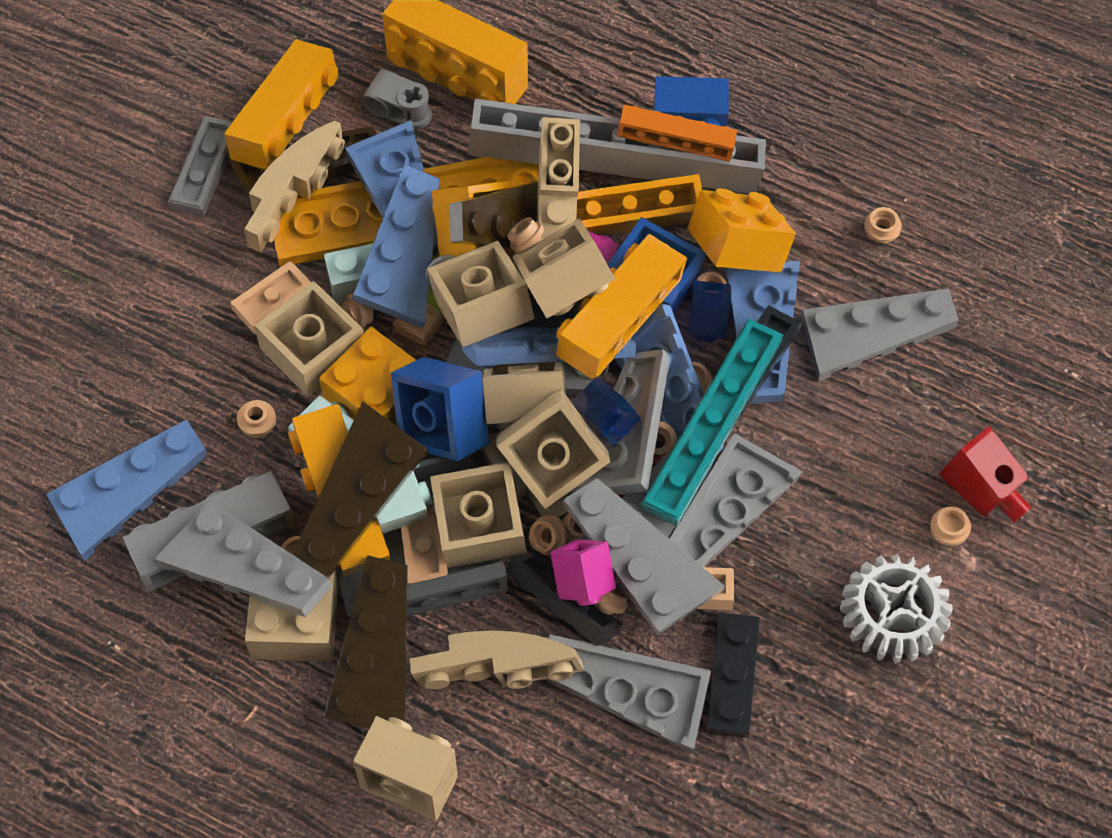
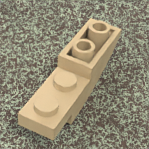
M542 117L536 222H540L544 227V232L541 235L543 239L576 220L579 190L580 119Z
M332 121L305 135L287 148L260 176L249 192L251 208L254 214L244 229L248 247L261 252L267 241L272 242L277 236L280 228L279 221L285 211L289 213L293 209L297 196L300 195L309 199L315 188L320 189L327 178L329 164L332 159L337 160L344 149L345 140L342 139L341 123Z
M492 630L448 635L449 651L409 659L411 675L421 687H426L427 689L445 688L450 682L462 679L481 681L487 679L492 673L495 674L503 687L508 686L512 689H521L532 685V681L547 678L553 681H561L571 678L573 673L584 671L583 663L575 649L537 635L511 631Z

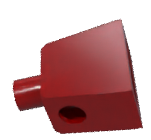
M989 426L961 448L939 473L982 516H987L996 507H999L1015 523L1032 508L1016 491L1028 479L1027 473Z

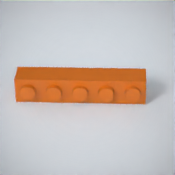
M624 105L617 137L730 162L737 130L726 126L709 124L704 121L664 114L659 111L642 109L637 106Z

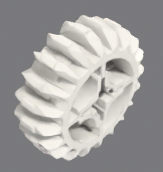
M898 554L892 556L891 562L888 564L880 555L876 558L875 566L866 561L862 564L861 573L856 571L852 573L849 580L850 584L844 587L842 593L845 600L842 601L840 610L842 613L847 614L843 619L844 627L854 628L850 635L851 640H864L862 646L863 653L870 651L873 647L878 650V660L883 659L886 653H890L896 664L900 662L903 653L913 662L918 657V651L927 656L933 649L932 644L937 646L941 644L944 638L943 632H947L951 624L950 619L947 617L952 613V604L946 602L950 596L949 589H939L942 582L941 575L931 578L928 576L930 571L929 564L918 569L914 567L916 564L914 557L910 558L907 564H903ZM888 585H899L900 587H891ZM915 594L923 602L927 611V617L921 614L922 609L915 604L913 599ZM864 598L872 603L871 608L878 613L879 620L877 623L868 614ZM903 600H905L903 606L897 609V611L894 610L892 614L888 617L890 609H894L896 606H899ZM899 629L907 633L891 632V630Z

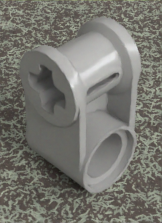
M380 70L361 98L362 105L375 116L387 118L399 124L411 120L414 129H421L427 126L432 119V110L427 104L429 100L427 88L421 83L398 76L389 70Z

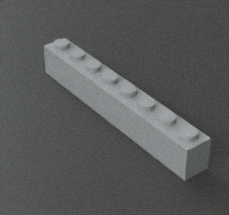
M475 99L468 146L469 155L539 164L542 117L580 119L579 170L648 180H661L699 174L702 187L722 188L742 193L757 192L765 170L766 139L736 135L734 150L730 162L617 137L620 119L482 99Z

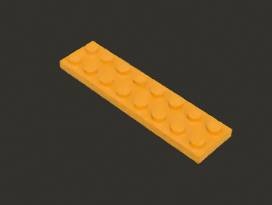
M483 157L425 168L423 170L425 173L439 178L438 190L510 180H512L513 186L528 184L538 180L539 164ZM361 181L315 189L309 199L300 195L297 196L293 209L289 213L285 211L280 219V228L274 239L279 267H282L290 260L293 264L325 259L324 254L374 243L383 218Z

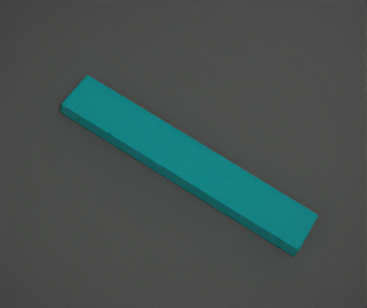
M748 318L642 501V510L675 526L679 524L782 342L783 334Z

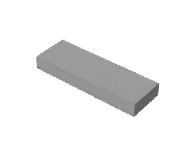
M204 116L169 197L168 205L170 209L205 216L228 160L226 152H229L224 133L232 124L231 121Z

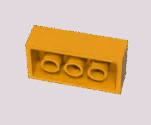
M393 0L382 13L387 59L391 60L396 66L406 67L420 74L425 80L436 82L450 89L454 94L461 97L465 96L473 101L475 99L516 104L528 88L527 42L439 0Z

